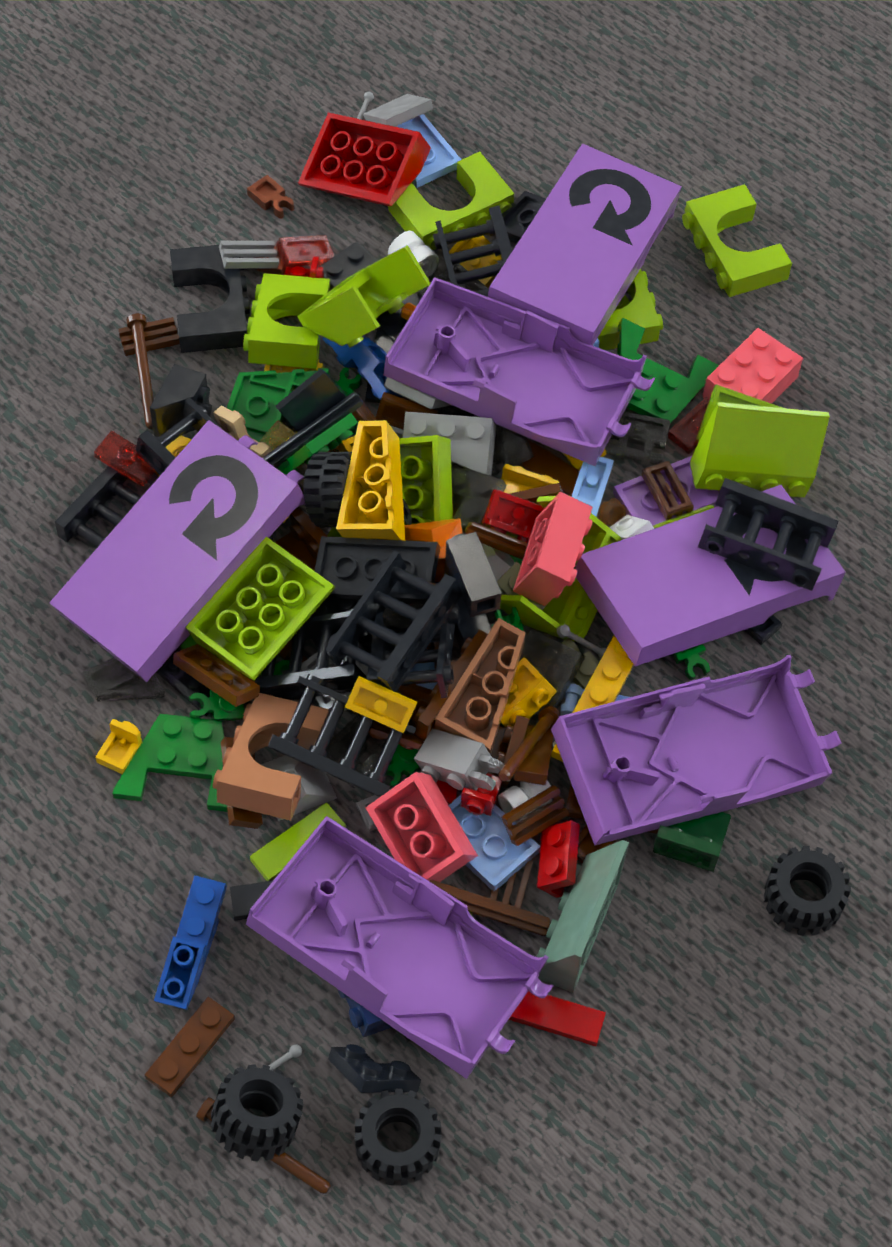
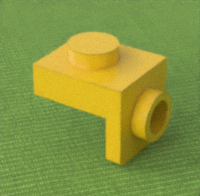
M112 719L109 724L111 733L95 758L98 764L123 774L140 747L142 739L139 729L134 724L128 721L120 722Z

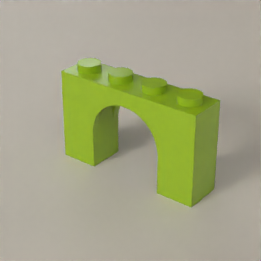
M480 151L457 162L456 179L473 199L464 208L452 211L437 209L423 198L412 183L391 207L388 206L389 212L404 231H413L431 250L436 249L433 234L438 233L436 221L441 220L443 232L446 234L486 224V220L491 219L489 212L491 207L500 206L501 213L512 207L511 204L514 202L515 193Z
M745 184L686 201L685 212L682 215L684 227L687 230H691L697 249H702L707 267L714 270L719 288L725 289L729 297L788 280L792 262L781 243L756 251L742 252L729 248L720 240L718 233L722 230L752 221L754 218L757 203Z
M639 270L627 290L632 301L627 306L613 312L598 336L600 349L610 350L617 348L619 343L618 324L622 318L645 328L640 344L658 341L660 330H663V319L661 314L656 313L655 297L653 292H649L647 288L648 278L645 271Z
M263 274L262 283L256 285L255 300L252 302V317L248 318V334L244 335L243 350L248 351V363L317 369L320 354V335L305 327L287 326L275 320L285 316L300 315L330 291V279Z

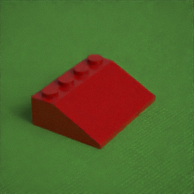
M328 112L298 184L303 187L391 207L422 171L431 147L418 131Z

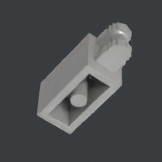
M433 728L414 758L422 770L421 773L430 774L435 782L438 780L446 782L458 790H463V788L475 791L478 788L493 790L496 781L486 774L488 771L499 774L505 766L498 759L492 758L483 743Z

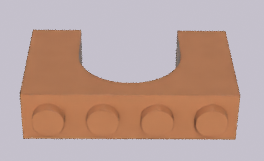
M259 693V697H256L252 704H247L244 712V723L242 726L238 725L235 730L234 745L232 748L228 747L226 749L223 769H218L214 776L213 788L217 789V803L291 821L301 798V776L264 767L252 758V755L261 748L268 746L273 734L280 737L282 732H286L299 702ZM311 705L297 736V739H299L297 745L308 750L311 745H315L329 714V709Z

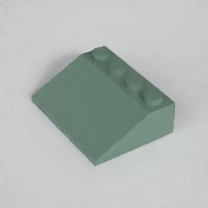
M621 840L587 854L582 866L577 864L575 884L570 893L566 891L563 893L558 906V910L562 911L558 921L555 919L551 921L546 938L550 939L546 949L541 947L537 954L538 958L545 955L549 957L539 974V980L574 993L620 882L629 842Z

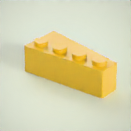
M386 420L358 422L336 530L342 537L405 540L400 441Z

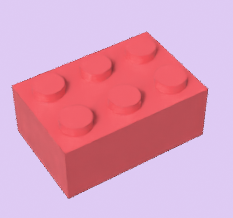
M757 328L706 378L703 398L709 401L714 386L719 385L772 404L798 378L803 357Z
M563 492L557 494L536 517L513 592L546 606L553 598H559L566 585L569 587L572 585L577 575V570L574 569L575 563L581 558L585 548L582 540L588 534L592 525V520L589 519L592 506Z
M413 773L365 807L394 859L428 881L441 882L478 856L430 774Z

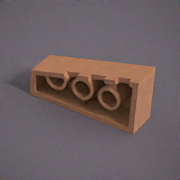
M500 618L497 619L436 716V730L481 742L491 755L523 650L524 631Z

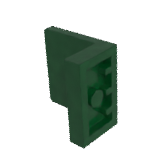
M719 812L666 827L660 825L653 853L714 872L731 815Z

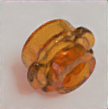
M611 498L608 502L604 501L599 507V520L605 525L612 526L626 516L625 507L616 498Z

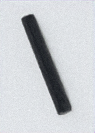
M356 392L351 393L264 456L263 459L277 468L307 443L363 405L362 399Z

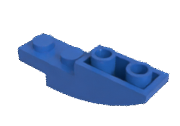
M363 335L364 339L349 348L347 344L341 346L323 337L325 343L332 347L337 354L338 362L344 367L356 368L358 373L369 382L372 387V393L381 400L384 392L400 398L403 397L384 386L387 379L383 375L387 353L375 342Z
M194 875L176 937L173 936L154 1002L187 1010L198 985L220 920L218 915L227 889L226 883Z

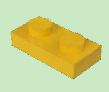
M358 676L345 708L404 733L417 701Z

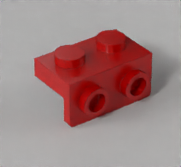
M493 489L482 523L503 534L509 532L517 535V539L528 543L536 517L545 508L533 502Z
M572 820L550 826L542 831L537 888L555 898L563 896L564 887L575 884L580 825Z

